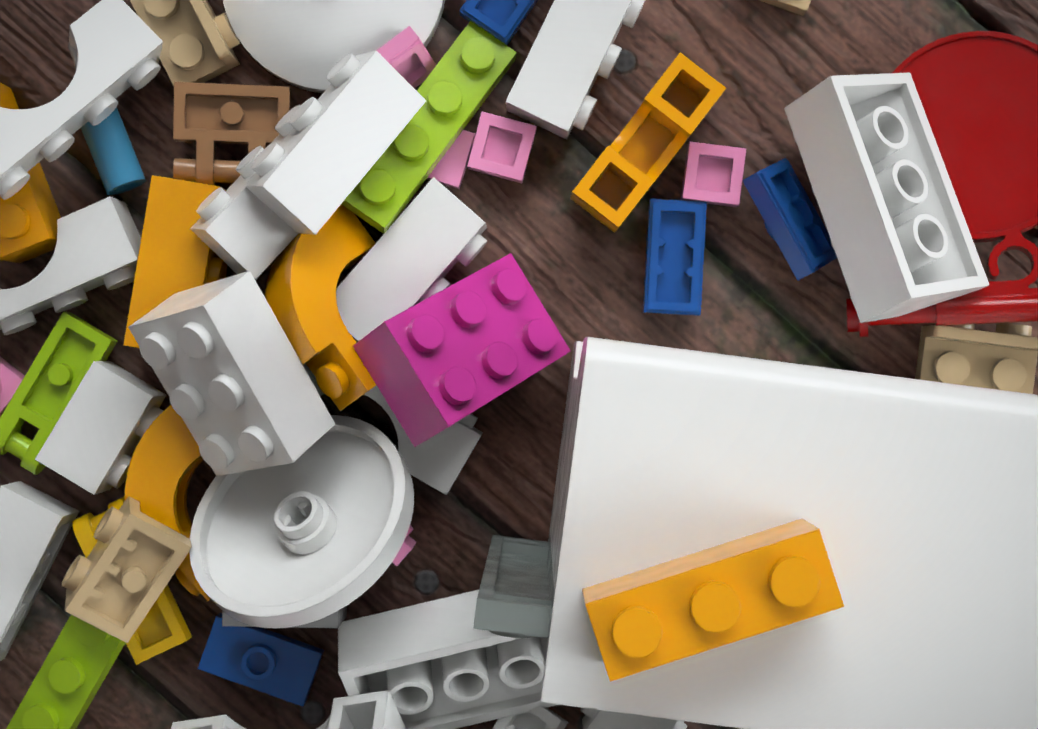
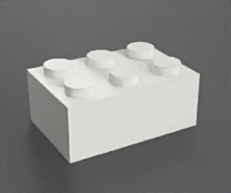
M251 271L177 292L128 327L139 345L142 357L153 368L169 395L173 409L182 417L199 446L202 458L211 466L216 476L294 463L335 425L334 420Z

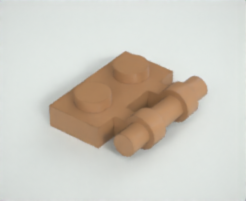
M174 82L173 140L175 142H195L196 159L174 158L173 178L214 186L215 182L234 183L240 176L236 168L241 161L216 160V143L248 144V154L258 146H262L265 149L279 135L275 130V126L290 111V87Z

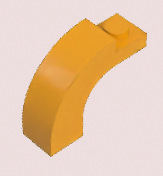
M343 205L337 208L316 235L298 233L276 257L271 267L265 291V298L302 365L306 364L316 377L319 388L332 399L340 411L376 386V383L353 347L357 342L344 325L336 301V287L340 274L368 253L376 243L357 216Z
M172 405L152 422L136 446L127 472L125 500L128 496L140 502V512L190 539L192 523L187 511V489L194 471L204 459L200 454L197 442L182 417L176 413ZM188 552L175 574L180 583L191 594L195 596L202 594L209 601L210 598L200 587L194 576Z

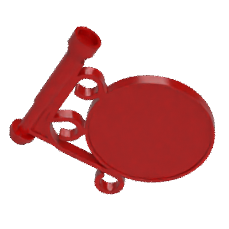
M996 31L962 32L937 39L912 53L892 73H911L973 242L981 243L1002 240L995 245L988 257L986 268L989 278L991 280L997 279L999 275L998 258L1002 253L1009 250H1020L1025 253L1032 265L1031 272L1028 276L1019 280L988 281L989 286L902 316L860 323L851 298H846L848 333L859 332L860 338L868 337V326L935 323L936 326L1038 321V288H1029L1038 278V248L1021 234L1038 225V45L1022 37Z

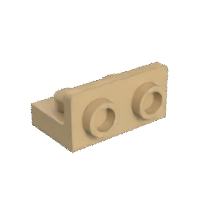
M130 0L141 20L163 41L160 60L173 86L174 82L204 83L240 65L232 49L239 45L240 41L225 13L216 16L208 0Z
M997 323L996 332L974 330L975 324L921 327L915 379L1033 394L1038 357V337H1031L1032 326Z
M128 496L119 510L111 507L105 513L94 533V538L99 541L87 558L82 555L77 556L62 581V586L67 589L65 600L66 612L126 643L129 642L192 548L189 538L140 512V502Z

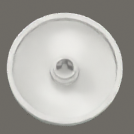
M223 0V4L237 38L261 66L288 84L307 91L323 94L331 84L326 79L328 73L344 56L349 53L355 56L376 51L408 26L413 29L426 48L439 25L445 0Z
M331 415L335 425L294 463L225 474L214 478L201 499L194 516L190 533L192 548L189 551L194 576L200 587L221 610L237 621L261 628H288L320 620L349 605L382 576L396 557L405 540L414 508V489L410 471L396 447L383 432L360 419Z

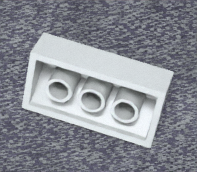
M911 73L830 76L784 108L860 323L902 316L989 286Z
M479 590L344 621L338 627V673L348 696L389 690L406 729H457L529 712L528 710L540 705L544 708L558 705L541 702L549 638L534 636L530 638H511L493 634L488 630L473 629Z

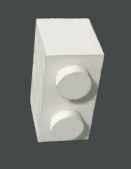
M93 361L35 460L93 495L108 491L112 486L118 489L126 480L132 452L152 422L163 412L159 407L167 395L111 361Z

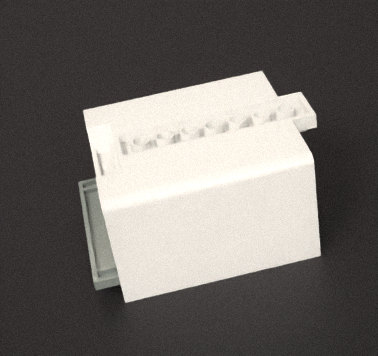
M585 337L583 342L575 341L548 542L500 535L492 536L477 597L473 629L488 630L493 634L511 638H530L532 636L549 638L541 693V702L740 729H1038V395L594 337ZM798 519H804L820 529L844 607L610 682L585 606L583 588Z

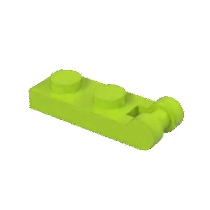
M63 312L0 417V454L11 453L21 459V467L38 475L46 466L35 460L60 416L93 361H106L118 341L71 312ZM25 421L39 429L33 440L21 434V427Z

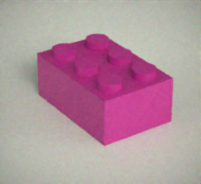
M511 253L384 321L353 345L414 447L455 424L571 352Z

